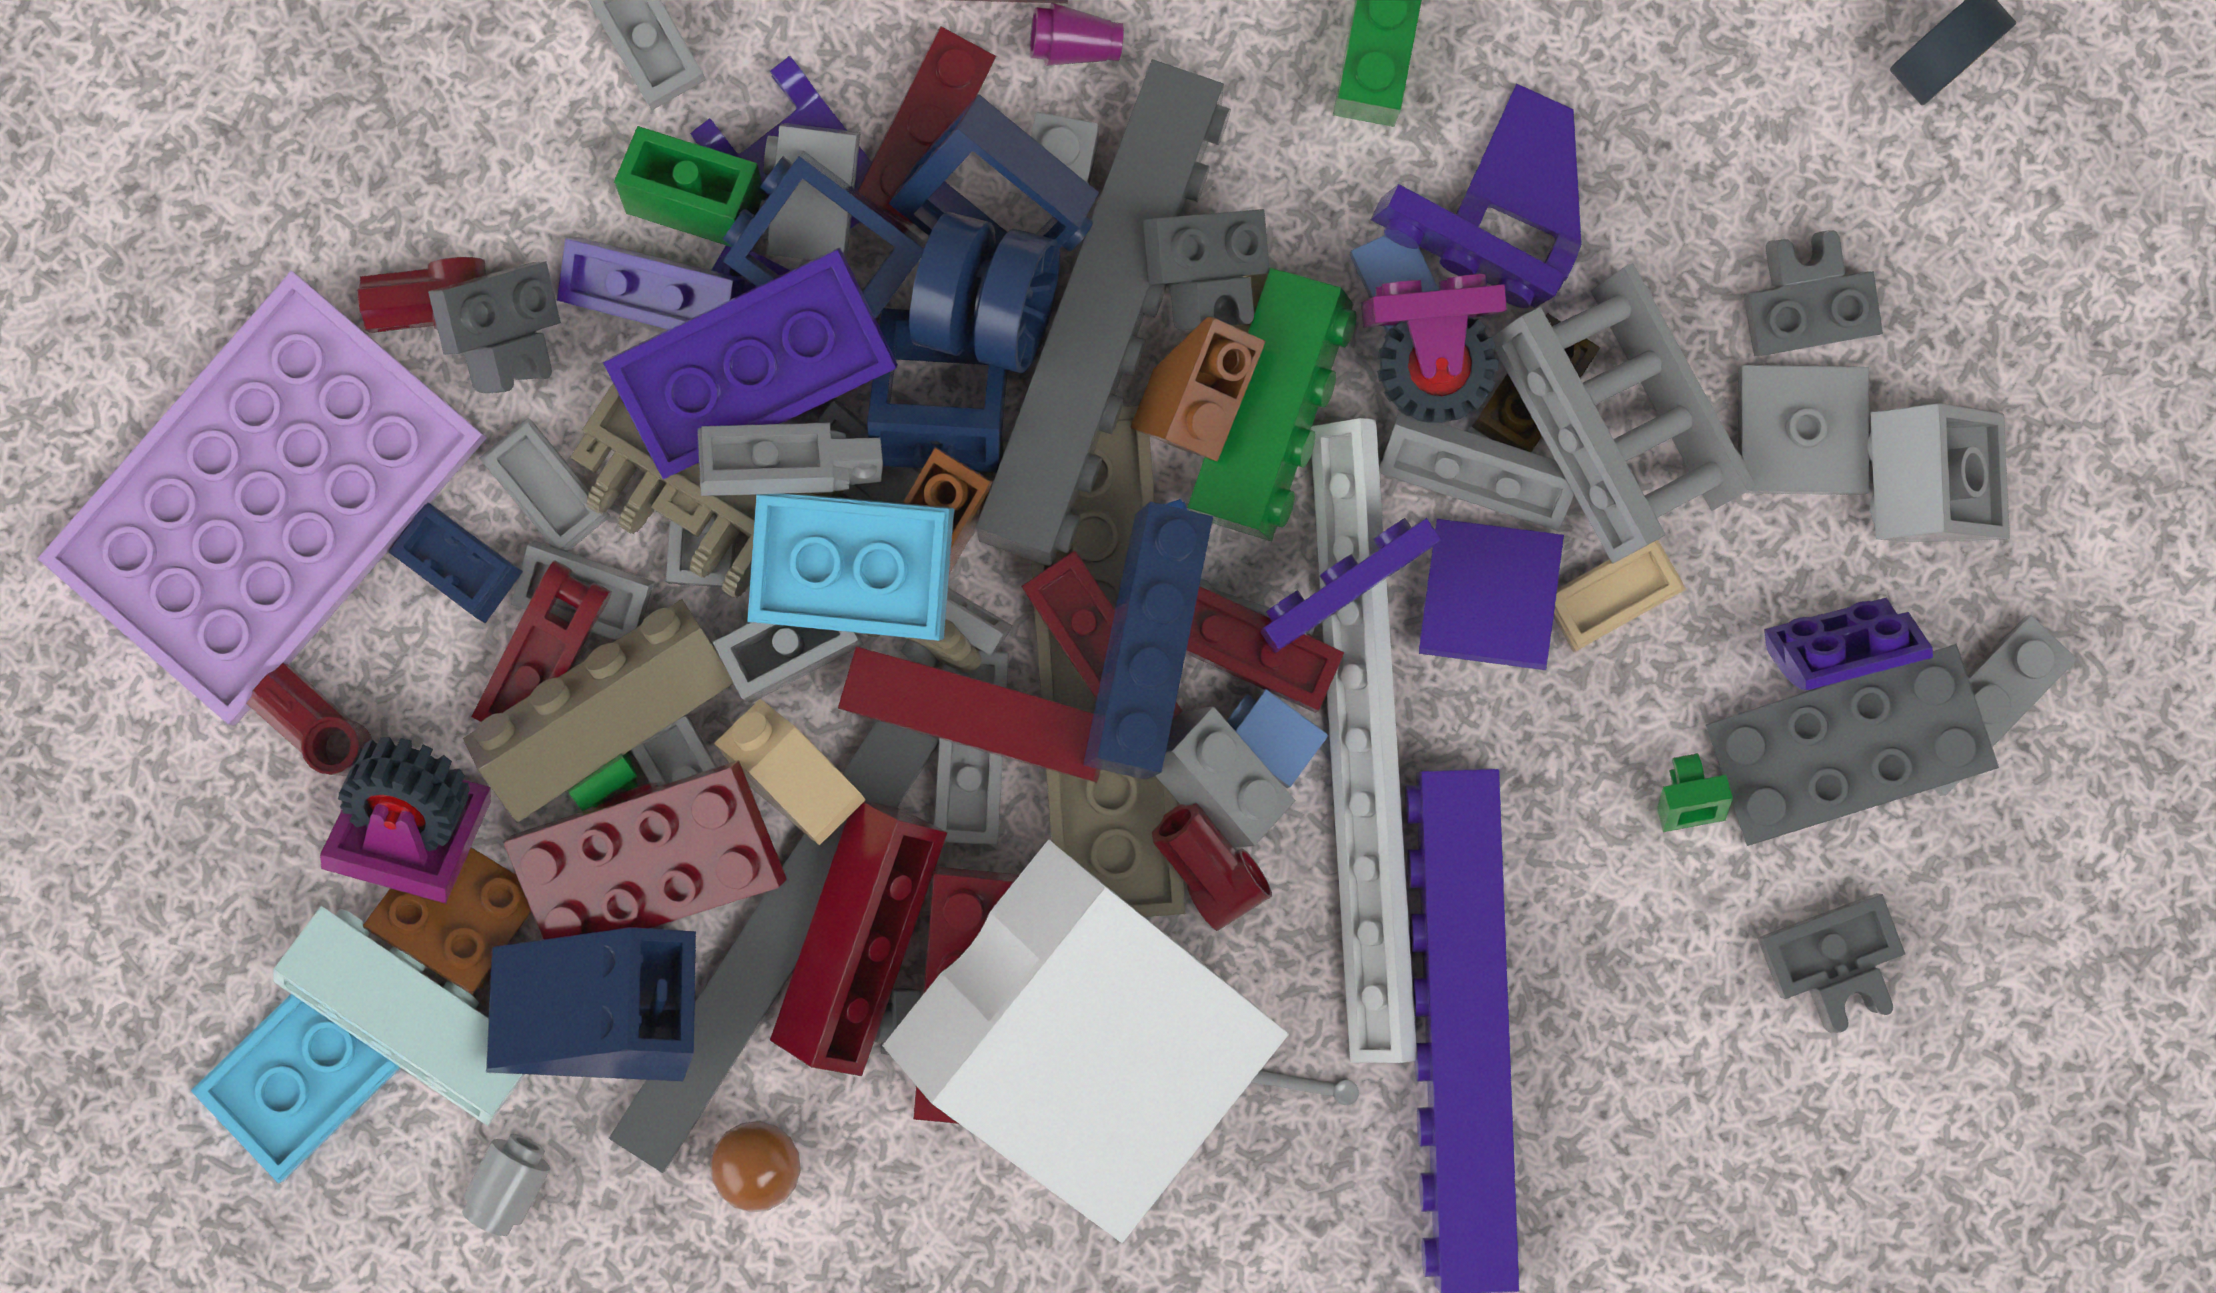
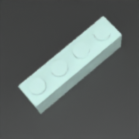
M321 906L273 969V982L489 1126L525 1074L486 1073L488 1018L475 1010L479 1002L470 993L452 982L447 981L442 988L422 974V971L425 969L423 964L394 946L388 951L368 938L371 932L363 928L364 922L355 915L343 909H339L336 915Z

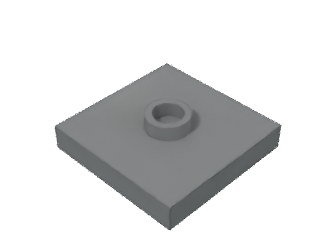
M1742 365L1738 368V452L1742 456L1746 468L1757 486L1746 493L1866 495L1869 493V454L1867 448L1869 437V367Z

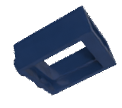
M978 94L909 169L888 203L928 236H930L939 218L946 212L990 222L995 230L997 249L1007 231L945 182L973 151L1053 216L1036 234L1056 239L1059 248L1063 246L1070 252L1082 241L1093 225V221L1087 217V214L1099 192Z
M805 151L798 156L794 163L782 156L760 186L770 196L758 213L754 215L745 208L722 240L732 246L723 262L757 287L779 276L750 255L749 252L802 179H804L894 246L862 290L876 319L922 257L927 242Z
M883 308L881 311L880 329L896 360L988 365L984 409L890 404L894 370L873 379L868 414V438H880L883 466L923 468L933 450L939 448L977 472L997 473L1000 461L1008 369L979 362L975 354L974 337L966 349L958 356L914 345L909 330L910 310ZM930 441H938L940 444H932Z

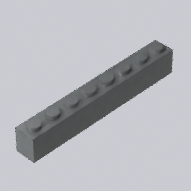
M1154 59L1151 60L1092 217L1093 225L1083 241L976 529L979 542L1050 567L1053 564L1057 550L1069 552L1081 518L1078 515L1072 514L1080 490L1090 494L1102 463V457L1093 454L1101 432L1112 435L1124 403L1123 397L1115 395L1123 373L1134 376L1146 342V339L1137 337L1144 315L1156 317L1167 283L1149 285L1143 220L1181 216L1187 199L1195 202L1199 201L1210 166L1201 163L1208 142L1216 145L1220 144L1231 112L1230 108L1222 106L1224 83Z

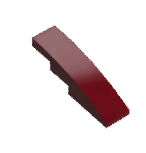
M860 647L855 648L838 709L900 726L917 733L972 747L979 751L1097 783L1101 769L1083 766L1094 716L1093 713Z

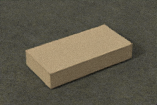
M1656 540L1614 564L1609 559L1558 588L1554 619L1573 652H1576L1686 590V587L1659 540Z

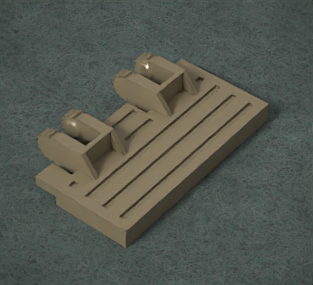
M613 383L582 429L586 434L570 456L575 462L596 474L611 450L614 451V454L597 478L595 485L592 486L589 496L586 498L587 507L598 514L606 513L612 504L615 503L616 498L619 497L638 468L646 474L629 498L628 503L624 506L618 523L619 527L630 534L638 532L654 510L697 537L700 536L713 514L718 515L701 541L699 548L692 556L689 568L691 569L690 571L701 578L709 576L720 560H722L738 533L742 532L750 537L732 564V567L728 570L722 583V589L725 593L733 598H738L750 586L756 494L701 496L699 463L662 479ZM844 490L797 494L840 497Z

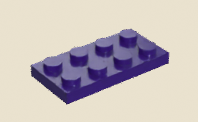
M840 247L603 362L662 479L699 463L698 428H701V426L781 424L882 376L898 366Z

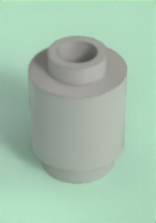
M511 1134L508 1140L494 1139L464 1194L467 1204L462 1211L463 1216L484 1231L498 1236H508L513 1225L522 1224L551 1169L549 1164L542 1159L545 1150L532 1140L517 1134Z

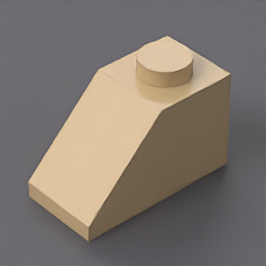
M759 699L714 743L730 763L740 761L750 788L818 845L827 839L866 800L847 778L792 723L762 699Z

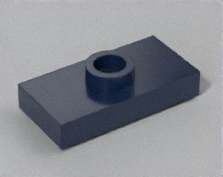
M429 502L422 507L388 551L484 623L488 621L523 573L521 569Z

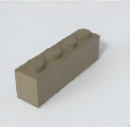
M683 599L668 608H661L652 612L644 619L640 626L615 642L597 647L589 654L585 661L560 677L542 682L533 690L530 696L505 712L487 717L477 726L475 731L465 736L463 740L477 770L518 823L568 791L621 753L624 755L734 683L722 659Z

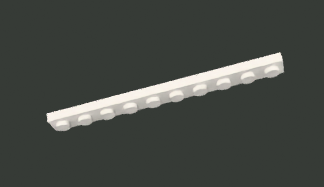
M1358 418L1311 427V430L1315 431L1312 467L1319 578L1323 572L1350 554L1353 555L1359 564L1380 550L1373 541L1374 538L1383 532L1376 420ZM1320 578V589H1322L1326 585ZM1385 579L1322 621L1324 643L1345 652L1327 691L1350 1063H1403L1417 1061L1388 597Z

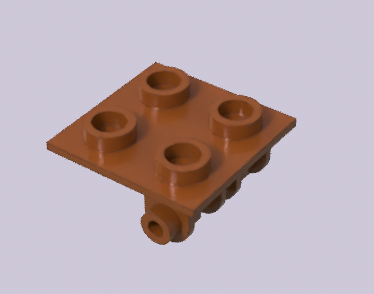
M471 847L446 903L390 888L365 921L363 928L473 995L478 987L483 989L490 981L492 948L508 945L532 911L517 875Z

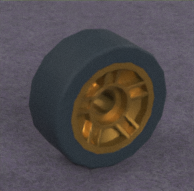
M1965 0L1897 60L1890 68V71L1920 105H1925L2016 25V21L1997 0Z

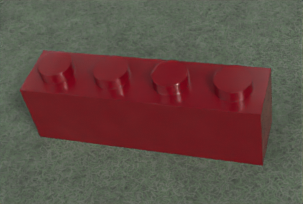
M867 800L847 818L770 1038L771 1042L811 1068L857 1076L863 1075L948 832L903 809Z

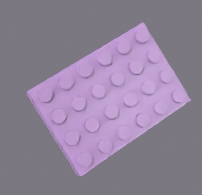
M291 270L37 559L228 725L236 726L250 710L246 703L252 695V690L268 673L275 670L282 663L290 664L389 551L422 507L428 502L431 503L487 437Z

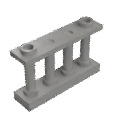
M1633 263L1622 268L1591 290L1598 305L1552 327L1542 308L1539 307L1520 316L1492 336L1496 345L1495 351L1612 564L1665 536L1666 534L1657 518L1703 494L1711 511L1757 487L1746 468L1742 456L1734 447L1655 304L1651 291L1644 284ZM1610 327L1628 361L1582 383L1564 349ZM1641 383L1659 416L1613 439L1595 405ZM1672 438L1690 472L1644 496L1626 461Z

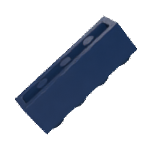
M1151 501L1135 514L1083 766L1145 780L1162 773L1213 516Z

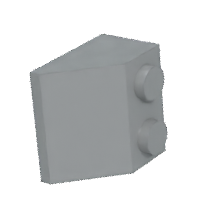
M1941 403L1870 412L1871 432L1868 437L1867 448L1873 463L1874 484L1870 514L1875 525L1876 539L1898 542L2010 539L2003 413Z

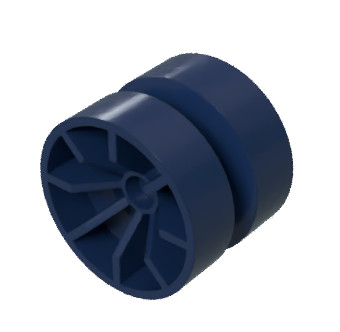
M952 212L944 213L935 224L928 238L915 276L909 317L910 337L913 344L958 356L966 349L974 337L975 354L979 362L1019 373L1025 372L1031 365L1040 347L1054 302L1060 264V249L1057 240L1018 229H1011L1006 233L996 249L995 230L992 223Z

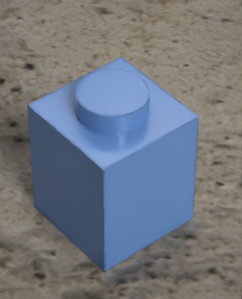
M1267 689L1257 701L1246 694L1227 719L1229 725L1286 788L1292 786L1329 736Z

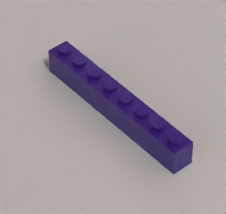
M1499 769L1421 771L1416 773V785H1406L1405 813L1407 824L1418 823L1419 848L1408 849L1407 871L1409 887L1420 888L1421 913L1410 914V944L1412 952H1422L1423 978H1413L1414 1014L1415 1017H1425L1426 1043H1416L1417 1061H1414L1417 1082L1427 1081L1428 1107L1417 1108L1419 1147L1430 1146V1172H1422L1419 1175L1420 1206L1422 1212H1432L1433 1237L1422 1238L1424 1277H1434L1435 1287L1440 1293L1520 1292Z

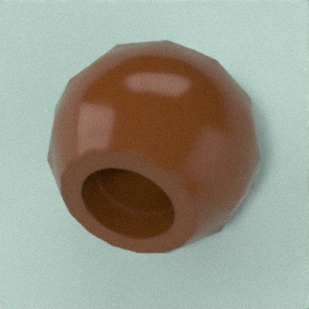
M761 1121L741 1123L728 1130L715 1145L710 1161L712 1182L720 1197L734 1208L748 1212L769 1211L785 1202L796 1188L801 1171L799 1152L791 1137L777 1126Z

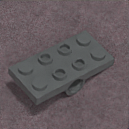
M1957 643L1933 651V658L1818 687L1706 724L1722 775H1727L1733 796L1732 804L1747 846L1999 768Z

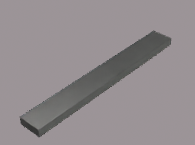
M876 720L842 774L867 801L898 808L938 746L939 738ZM846 820L820 845L805 833L803 834L782 867L787 880L779 888L765 893L697 999L694 1021V1055L684 1081L646 1080L608 1138L661 1173L667 1170L794 971Z

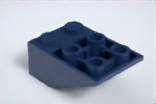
M624 928L493 947L486 1073L683 1082L694 1055L696 931Z

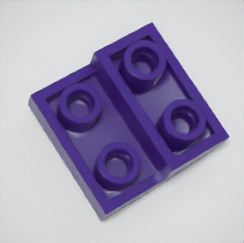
M1437 519L1435 531L1442 540L1432 549L1419 654L1546 670L1564 535Z
M1887 597L1874 601L1858 602L1850 607L1813 617L1796 618L1789 623L1764 629L1767 651L1777 667L1792 684L1806 691L1933 658V647L1909 612L1897 614Z

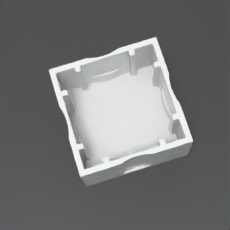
M1048 839L990 911L985 924L970 947L952 965L939 974L882 1046L934 1106L1119 1242L1123 1243L1289 1034L1165 932L1159 930L1114 891Z

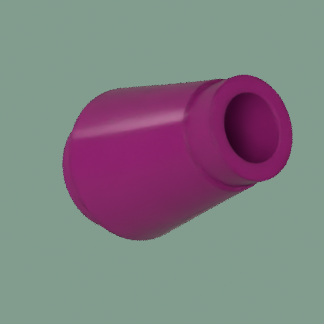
M1053 2L1050 8L1036 7L1033 13L1030 32V58L1044 59L1045 66L1104 62L1107 60L1119 61L1124 38L1123 23L1111 22V20Z

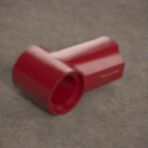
M475 257L445 258L430 262L428 269L360 276V284L357 289L358 303L365 330L369 333L430 326H434V329H437L428 291L485 276V260Z
M282 663L275 670L268 673L252 690V695L246 703L302 753L303 759L310 768L322 774L347 777L360 748H363L366 742L372 740L371 734L363 725L348 718L288 663ZM343 730L350 740V752L345 760L339 764H334L327 756V741L333 733Z
M1197 803L1192 805L1180 804L1163 816L1160 824L1152 831L1153 843L1187 883V889L1194 905L1204 920L1214 930H1221L1272 897L1270 885L1255 860L1243 848L1235 851Z

